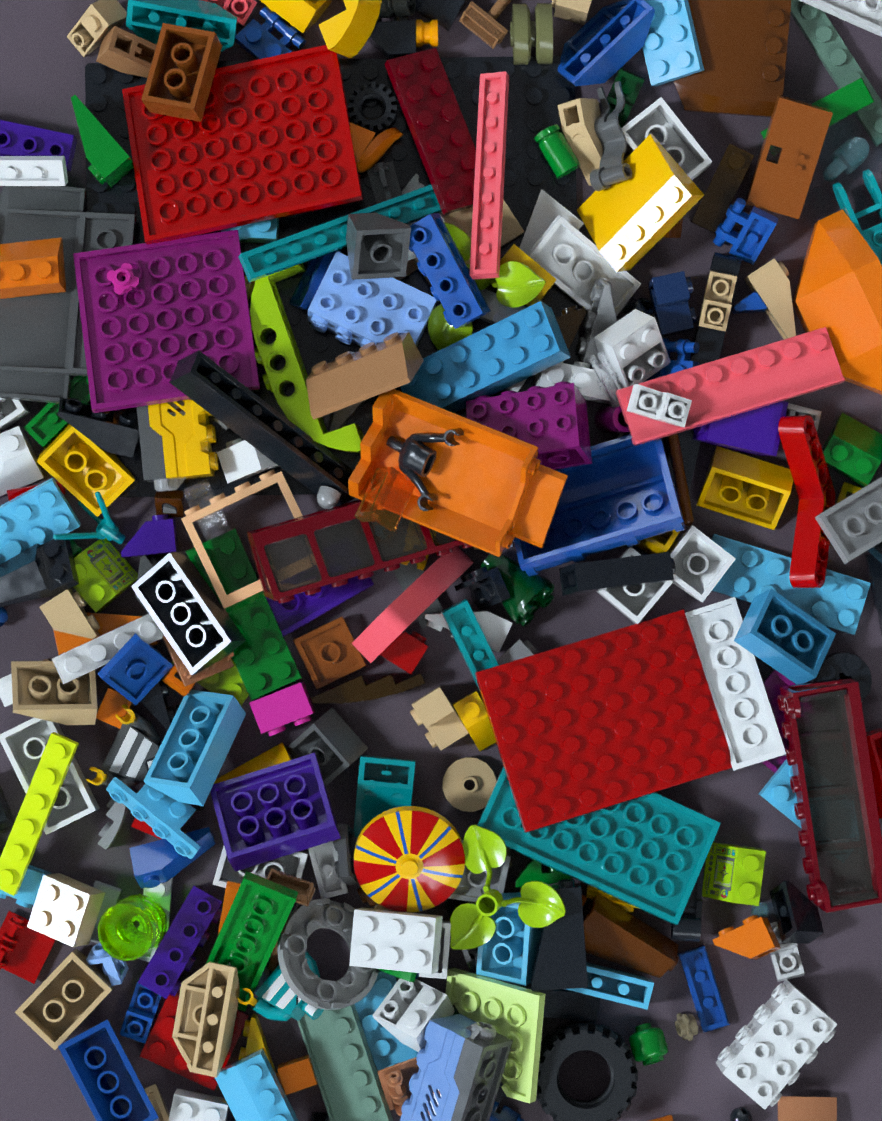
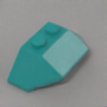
M128 0L126 26L133 30L138 37L156 45L163 23L215 32L222 44L221 52L232 47L235 43L237 17L216 3L202 0Z

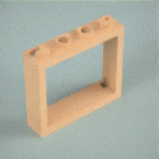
M274 469L259 476L261 481L250 485V482L247 481L234 488L236 493L228 497L224 493L217 495L209 500L211 505L202 509L199 505L184 511L186 516L181 518L224 609L263 591L260 580L255 581L227 595L193 523L276 483L293 517L303 516L282 471L275 473ZM302 534L311 555L274 572L276 584L317 565L306 534Z

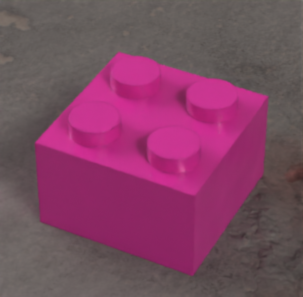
M304 681L249 703L261 734L268 732L269 736L285 731V724L294 722V725L297 726L312 719L310 714L316 712Z

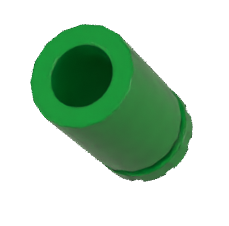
M558 124L545 128L534 137L536 143H539V148L557 179L571 173L580 166L563 133L559 132Z

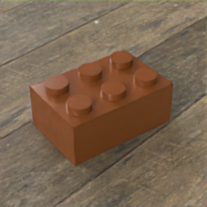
M167 23L162 24L141 99L149 112L202 122L222 49V44L215 32Z

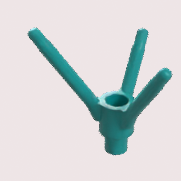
M96 492L95 496L104 519L100 516L97 517L83 503L78 501V505L98 523L96 532L54 534L53 538L55 540L106 538L120 545L126 536L119 532V527L112 521L101 493Z

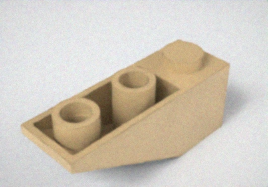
M579 98L558 105L563 134L580 163L579 167L588 185L592 186L590 173L592 170L600 168V160L603 155L602 143L594 128L595 120L601 112L598 99Z

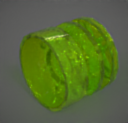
M144 894L130 895L108 908L101 916L97 928L98 939L103 949L112 957L122 961L135 960L157 946L164 938L167 929L166 914L162 906L154 898ZM136 921H138L140 924L138 928L134 926V923Z

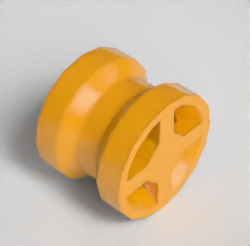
M416 19V47H422L424 44L438 47V19H432L430 22Z

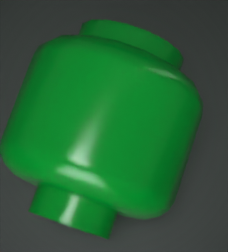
M651 1023L635 1027L636 1032L629 1037L635 1061L642 1062L643 1066L663 1061V1056L668 1052L663 1030L659 1027H652Z

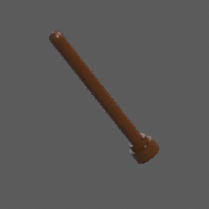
M676 433L667 437L680 508L685 525L690 526L693 524L694 519L679 436Z

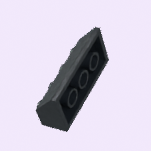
M185 552L167 554L131 586L191 675H195L226 658L246 641Z

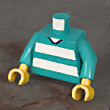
M305 951V959L307 958L309 968L320 978L316 961ZM279 965L256 991L257 998H254L253 992L248 988H242L249 993V999L246 1002L236 997L240 1004H250L252 1010L269 1020L287 1021L292 1017L299 1021L305 1013L312 1020H316L324 1011V1009L307 1004L291 990L282 975Z

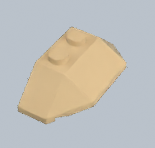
M210 961L181 983L172 1038L186 1061L190 1072L217 1078L231 1047L238 1008L236 997L239 998L240 996L237 967Z

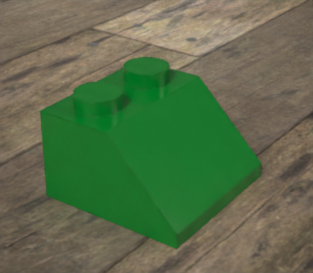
M841 413L822 448L827 467L863 487L869 485L882 461V434Z

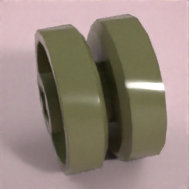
M526 3L512 5L510 45L513 47L514 65H527L529 63L531 47H535V59L538 64H552L553 17L551 3L536 4L534 8V21H530V8Z

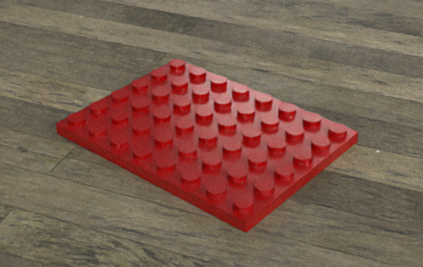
M327 45L217 68L202 122L149 112L141 100L146 84L122 89L146 244L172 241L363 200L338 53L328 50Z
M684 609L475 673L525 833L732 768L730 750Z

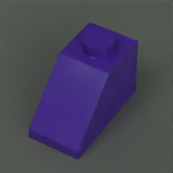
M168 514L152 516V521H146L121 551V557L128 558L179 552L176 520L169 519Z

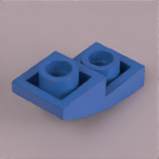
M137 981L119 1035L146 1043L162 996L149 990Z

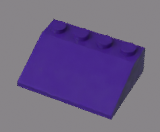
M315 752L213 784L210 791L227 858L235 872L341 838Z

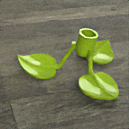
M444 222L463 260H469L471 238L457 226ZM508 261L500 266L499 278L474 279L479 290L485 289L490 284L492 287L497 288L496 298L498 302L509 308L521 307L532 301L541 292L546 283L543 278L538 276L528 266L518 261ZM442 304L433 309L428 320L429 336L438 350L450 346L473 333L472 322L457 329L453 325H449L444 317L443 311L445 309Z
M475 824L468 828L463 839L465 865L475 874H480L487 870V877L483 887L484 893L477 899L476 904H461L451 915L450 947L452 949H473L487 943L493 937L496 929L495 921L490 916L494 915L501 907H506L509 904L520 903L518 906L520 919L526 925L533 928L546 927L565 915L566 909L561 896L553 887L542 881L527 882L521 888V897L503 900L502 894L495 889H491L490 884L493 874L492 868L500 867L506 860V844L497 833Z

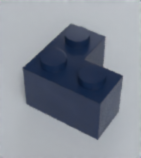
M684 271L651 278L648 283L651 303L655 307L654 316L657 318L656 322L661 336L665 337L691 331L694 328L693 323H697L694 307H689L688 304L691 293H693L691 278L685 277Z

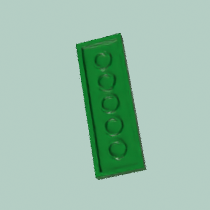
M236 529L202 543L227 595L259 580ZM195 547L185 551L221 603ZM263 591L225 609L246 639L244 643L233 651L234 656L232 658L251 701L302 679Z
M246 871L206 962V964L211 961L237 967L240 986L239 999L243 1002L249 999V993L242 988H248L254 993L299 893ZM238 1002L237 1009L245 1012L248 1005Z

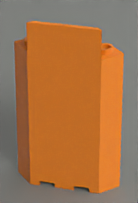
M392 389L380 394L373 405V423L360 443L361 459L348 479L350 496L500 557L505 548H510L514 537L543 548L568 475L541 465V461L538 459L537 446ZM460 428L463 430L464 435L457 436L454 434L455 441L460 445L448 446L445 442H423L426 446L435 450L437 455L429 474L426 477L420 476L429 493L436 494L438 499L435 501L428 500V504L433 507V510L422 511L417 503L421 494L414 483L399 469L398 459L400 453L387 446V440L390 436H394L400 441L405 442L414 433L444 434L447 430Z

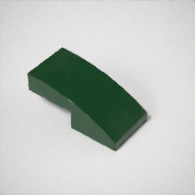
M620 68L607 96V100L610 105L609 116L617 105L615 82L620 81L625 97V107L618 115V122L622 128L627 121L645 78Z

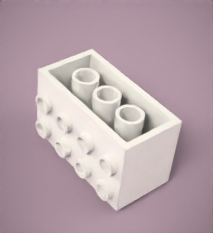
M785 980L783 984L780 983L773 990L771 998L766 1004H762L753 1015L754 1018L748 1025H744L735 1036L736 1039L730 1046H726L721 1051L716 1061L721 1072L763 1109H766L769 1105L773 1107L782 1096L780 1092L786 1084L790 1086L797 1080L800 1075L798 1070L804 1063H811L818 1054L816 1049L823 1041L827 1043L836 1033L834 1028L837 1026V1023L788 980Z

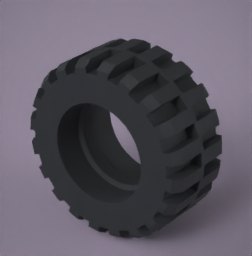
M574 1021L569 1022L570 1025L566 1027L561 1025L556 1028L551 1036L547 1035L544 1038L540 1050L536 1097L546 1114H550L554 1121H618L621 1118V1113L624 1110L628 1111L632 1105V1097H635L637 1092L638 1071L628 1044L625 1043L617 1032H613L604 1024L597 1025L590 1021H585V1023ZM577 1051H594L600 1054L610 1067L611 1077L607 1089L600 1096L591 1100L571 1098L564 1092L559 1082L561 1064L569 1055Z

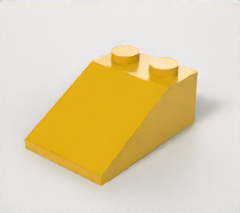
M70 424L41 451L37 459L38 464L97 517L102 511L95 496L96 492L101 493L105 505L108 507L135 481L134 476L116 454L105 452Z

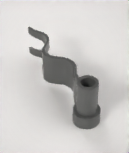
M620 81L615 82L617 105L609 116L610 105L603 87L597 88L602 110L599 117L595 120L594 128L602 143L603 155L600 160V168L592 170L590 173V182L596 191L608 189L612 184L631 179L632 177L630 165L623 163L627 142L618 122V115L625 107V97Z

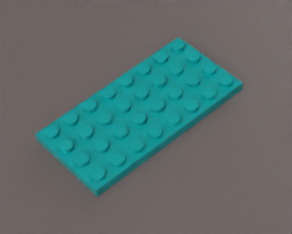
M504 766L478 822V826L497 833L504 840L507 848L674 925H678L721 824L654 792L525 833Z

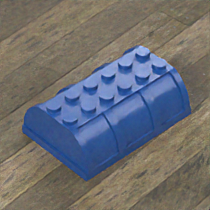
M629 434L591 446L592 464L556 469V471L566 474L568 477L543 548L514 537L519 566L522 571L525 570L529 577L539 574V571L571 561L574 563L587 560L588 556L624 545L628 547L640 544V540L673 530L676 532L685 530V523L662 438L635 446L631 440L632 436Z

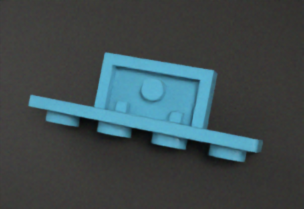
M117 777L112 779L106 790L114 801L124 804L131 810L132 815L136 819L147 823L158 837L170 842L177 853L185 857L187 856L189 859L195 856L201 847L180 830L196 811L195 808L190 804L181 803L147 784L136 794Z

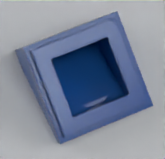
M753 292L733 306L731 311L733 314L765 312L768 308L758 293Z

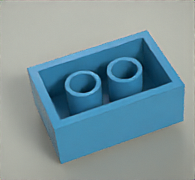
M771 588L754 597L734 641L799 685L817 677L836 633Z

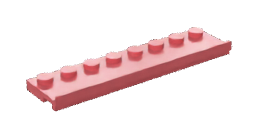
M824 327L639 383V385L657 391L668 392L692 400L685 427L627 412L634 385L617 390L616 395L625 422L628 424L632 443L637 446L843 383L845 378L841 372L827 329Z

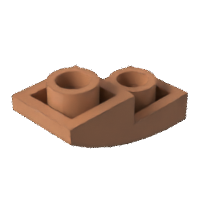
M781 1096L778 1101V1121H837V1097Z

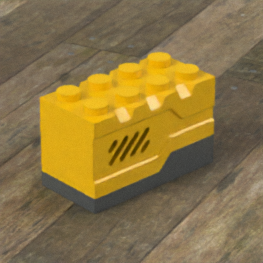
M192 399L137 407L144 481L154 483V489L157 492L177 490L186 479L215 477L214 470H219L218 454L212 452L211 443H216L215 426L209 425V416H211L209 412Z

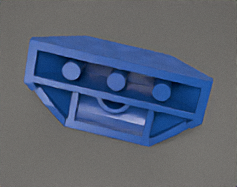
M621 0L603 7L564 44L560 65L557 69L558 72L574 86L605 83L644 46L655 13L654 8L644 0Z

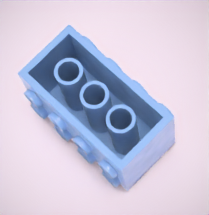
M336 251L308 308V322L311 323L310 326L319 332L325 333L327 330L336 334L335 338L347 345H350L351 342L361 347L370 342H374L376 345L383 342L387 336L398 332L401 335L409 332L414 343L418 346L428 325L429 317L436 307L437 300L433 296L393 277L352 280L348 256Z

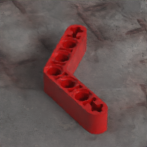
M810 415L782 416L779 421L778 432L799 497L790 565V583L794 588H821L825 582L830 541L815 517L835 505V490L812 417Z

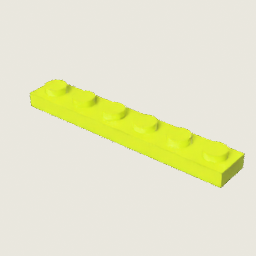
M56 732L51 733L0 857V890L13 896L19 891L79 745L78 742Z

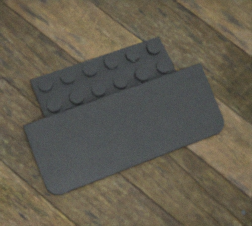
M5 186L0 197V244L62 237L66 292L0 299V398L59 404L60 397L70 398L72 376H88L73 253L135 245L137 220L135 214L85 212L87 198L85 188L66 186Z

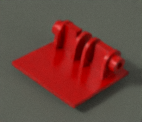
M9 910L0 928V970L2 968L35 984L56 939L28 928V919Z

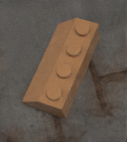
M396 332L387 336L381 343L375 345L374 342H370L362 346L356 353L351 354L348 351L336 357L333 362L327 364L326 361H322L311 368L312 372L306 379L310 412L313 420L410 383L424 361L410 333L406 332L399 335Z

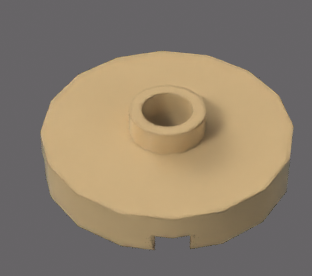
M465 757L456 760L447 768L443 776L442 789L445 798L453 807L461 811L474 812L486 806L497 781L493 770L486 762L478 758ZM466 780L474 781L475 786L473 789L468 790L465 788L464 783Z

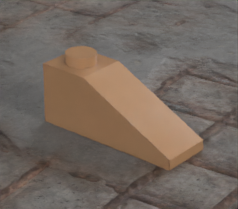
M114 26L103 37L96 61L122 73L148 78L157 45Z

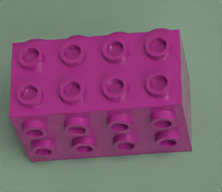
M558 382L552 387L534 386L523 392L505 391L499 396L489 397L481 395L474 400L466 401L467 419L537 446L538 459L541 461V465L556 470L592 464L587 405L574 383Z

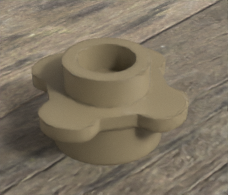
M678 1013L677 1020L675 1021L677 1034L683 1040H693V1036L698 1034L695 1017L692 1014Z

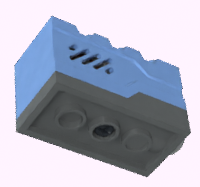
M462 1014L429 1020L424 1030V1039L427 1043L417 1054L416 1061L419 1070L418 1073H414L410 1078L409 1090L412 1094L402 1105L400 1121H489L513 1040L497 1033L493 1025L486 1022H476Z

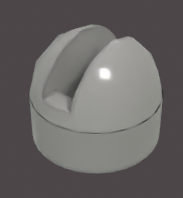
M320 486L317 502L323 509H331L338 503L341 494L331 487Z

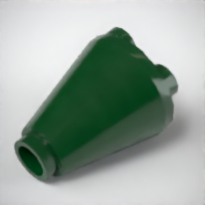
M490 554L481 564V568L486 566L488 571L498 567L511 597L502 601V604L512 620L517 624L520 623L523 627L527 626L534 619V613L540 606L545 608L554 599V596L551 594L554 590V584L549 579L540 574L529 577L525 570L522 571L518 562L503 554L500 557Z

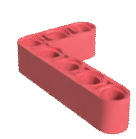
M458 546L452 548L453 552L438 558L351 643L370 663L474 563Z

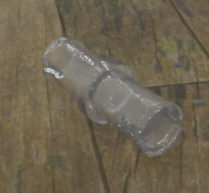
M601 351L597 353L601 364L598 363L595 355L589 357L588 360L599 379L597 381L599 387H603L611 407L616 408L619 406L615 398L616 391L622 389L617 380L619 375L617 372H613L605 352Z

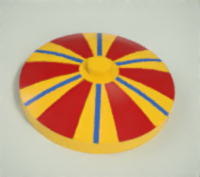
M396 807L377 815L363 828L354 849V870L359 885L374 902L393 911L420 912L441 904L456 890L465 868L463 843L455 827L439 813L423 807Z

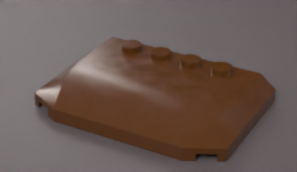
M688 0L704 71L674 80V85L684 111L771 118L778 95L783 96L791 0Z

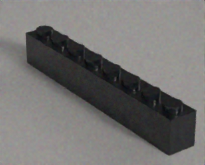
M198 350L178 361L169 383L316 495L320 486H328L341 494L335 506L355 499V497L349 495L348 479L354 471L318 442L313 441L309 435Z

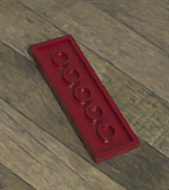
M432 48L387 60L384 65L443 215L473 207L476 148L437 49Z

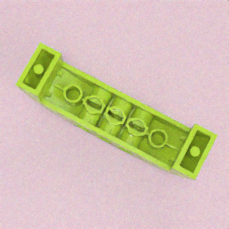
M303 263L257 279L251 296L250 316L252 331L257 348H254L258 364H262L265 368L266 374L262 376L267 390H271L274 393L278 405L288 420L309 435L313 441L332 449L361 454L360 443L364 435L360 425L353 423L328 432L323 417L313 420L311 416L306 385L308 374L275 283L305 272ZM276 332V340L274 343L268 344V335ZM280 358H285V367L277 371V361ZM293 383L295 391L291 396L287 397L285 389L287 385Z

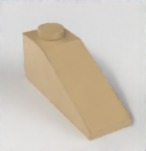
M774 258L748 275L744 280L752 292L758 293L768 308L765 311L782 338L787 339L796 336L790 281L787 278L790 274L782 262L777 263Z

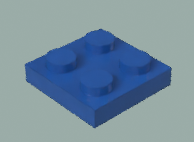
M135 633L98 672V675L136 706L174 665Z

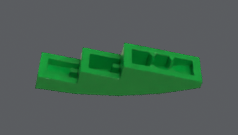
M859 78L812 103V105L826 108L833 112L829 124L830 127L875 101L863 78ZM767 129L760 132L764 139L766 136ZM770 145L769 150L773 156H776L780 153L781 147Z

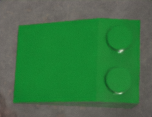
M73 95L71 101L85 155L91 163L88 169L101 184L107 182L112 187L134 168L133 161L80 99Z

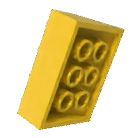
M649 134L623 161V163H628L632 169L631 179L612 184L610 188L602 191L595 190L577 209L599 252L616 272L631 270L704 196L702 191L653 134Z

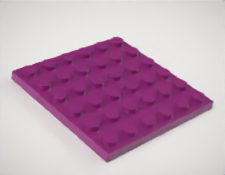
M238 230L190 236L153 244L142 243L73 253L93 413L190 399L169 382L178 361L198 350L248 389H260L244 269L238 258L241 254ZM123 263H129L133 268L134 276L139 278V285L127 293L118 295L114 292L113 283L108 281L107 273L110 270L115 271L121 268ZM121 277L120 280H121V281H124L126 278H125V277Z

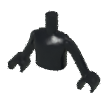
M460 428L447 430L444 434L414 433L405 442L400 441L394 436H390L387 440L386 445L400 453L398 459L399 469L414 483L421 494L417 503L422 511L433 510V507L428 504V500L435 501L438 499L436 494L429 493L420 476L426 477L429 474L437 455L435 450L426 446L423 442H445L448 446L460 445L454 439V434L457 436L464 435L463 430Z

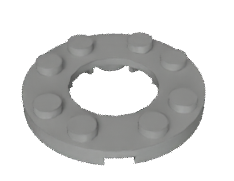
M328 898L310 901L308 907L302 905L288 916L278 938L277 953L279 966L285 981L301 1000L319 1009L339 1010L362 1000L372 989L378 973L376 968L349 966L348 971L341 979L330 981L319 978L318 975L311 971L307 963L308 960L307 958L305 959L307 939L313 931L319 928L331 929L339 933L346 941L351 952L355 908L345 902L339 903Z

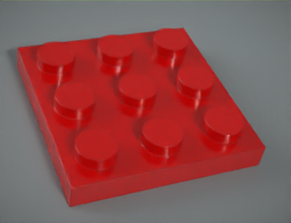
M179 988L175 997L169 995L165 1000L140 1057L214 1091L218 1084L215 1077L190 1072L186 1061L172 1038L180 994ZM237 1009L231 1047L222 1068L226 1067L245 1026V1021L250 1015Z

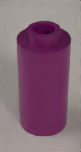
M620 405L605 406L597 411L595 424L601 432H630Z

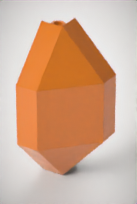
M842 209L818 220L814 224L792 305L805 333L826 327L845 381L882 395V265L879 258Z

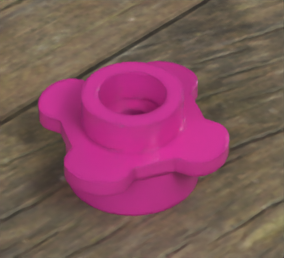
M123 263L121 268L115 271L110 270L107 273V279L113 283L114 292L118 295L127 293L139 285V278L134 276L133 268L129 263ZM121 277H125V278H126L124 281H121V280H120Z

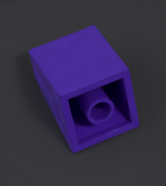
M781 401L693 428V439L745 454L777 456L780 442L778 425L780 418L786 416L788 402Z

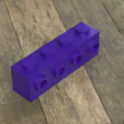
M0 120V156H65L67 171L71 172L77 145V139L74 135Z
M193 886L138 983L165 999L169 995L175 997L182 981L178 980L183 970L189 972L193 966L196 957L192 955L197 946L203 948L210 936V933L206 930L211 922L217 924L221 917L222 908L220 906L223 902Z

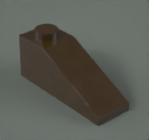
M732 144L728 145L692 218V223L716 234L715 231L718 225L721 224L754 155Z

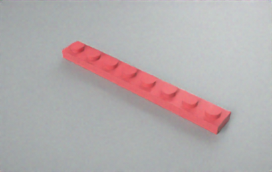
M506 71L480 74L469 273L472 280L499 278L509 94V75Z

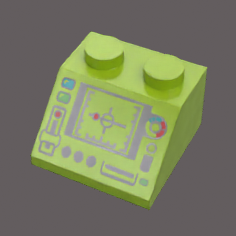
M106 538L99 539L74 558L79 584L74 586V589L80 593L82 598L96 613L104 610L138 579V573L125 558L121 557L119 551Z
M713 842L705 860L702 897L759 906L766 851L762 848Z

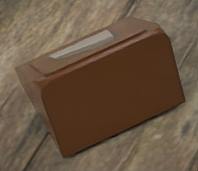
M156 491V515L168 514V517H184V491Z

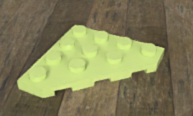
M457 968L449 969L447 972L446 994L458 1012L476 1022H486L493 1025L497 1033L513 1040L501 1079L503 1083L501 1088L505 1095L529 1104L535 1102L546 994Z

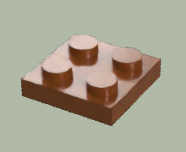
M343 616L293 640L316 689L366 666L361 653L351 644L354 639Z

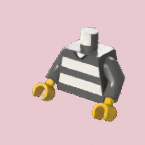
M122 705L127 711L124 717L115 715L122 723V726L101 767L102 770L96 767L89 768V770L97 773L95 779H86L87 782L93 785L103 784L108 786L114 777H117L128 787L136 786L140 781L144 782L160 748V736L152 723L139 714L134 713L128 705Z

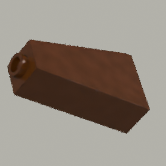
M597 893L583 908L586 953L657 978H661L667 971H672L679 960L677 957L679 944Z

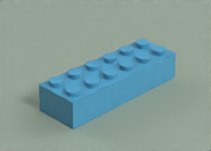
M539 301L423 358L424 361L412 381L400 387L405 394L456 413L466 408V401L474 400L481 395L490 397L571 358L552 308Z

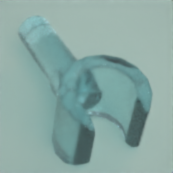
M759 902V906L752 905L751 916L768 917L769 907L767 904Z

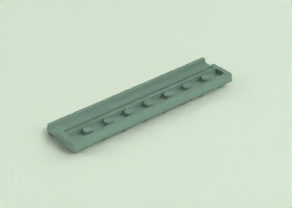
M355 1004L339 1010H324L316 1020H312L305 1013L297 1022L330 1121H393Z

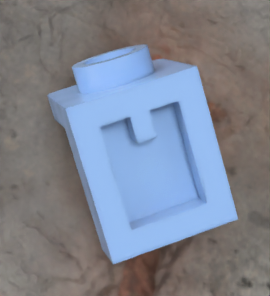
M100 942L94 945L86 959L88 965L102 963L103 972L108 976L111 986L122 984L129 969L118 942Z

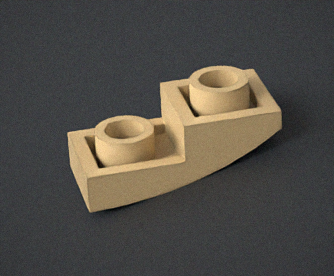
M713 270L709 271L699 326L726 332L737 275Z

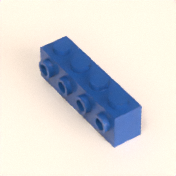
M429 214L410 225L409 250L414 252L418 258L417 266L420 272L425 277H428L432 285L430 287L432 295L437 301L441 302L445 309L443 314L448 324L453 325L455 329L461 328L491 312L475 280H472L470 277V271L440 214Z

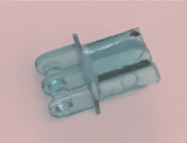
M854 137L843 143L831 154L830 157L834 161L823 172V178L831 182L843 171L849 176L867 158L869 153L867 141L861 137Z

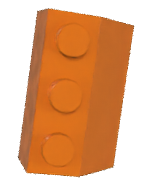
M62 237L0 244V299L66 292Z

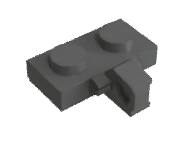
M339 824L337 826L341 838L333 841L334 848L338 851V861L335 862L336 875L347 885L358 884L354 870L355 831L348 824Z

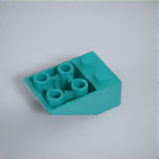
M368 755L360 756L354 820L355 837H359L363 828L382 812L396 807L411 806L416 760Z

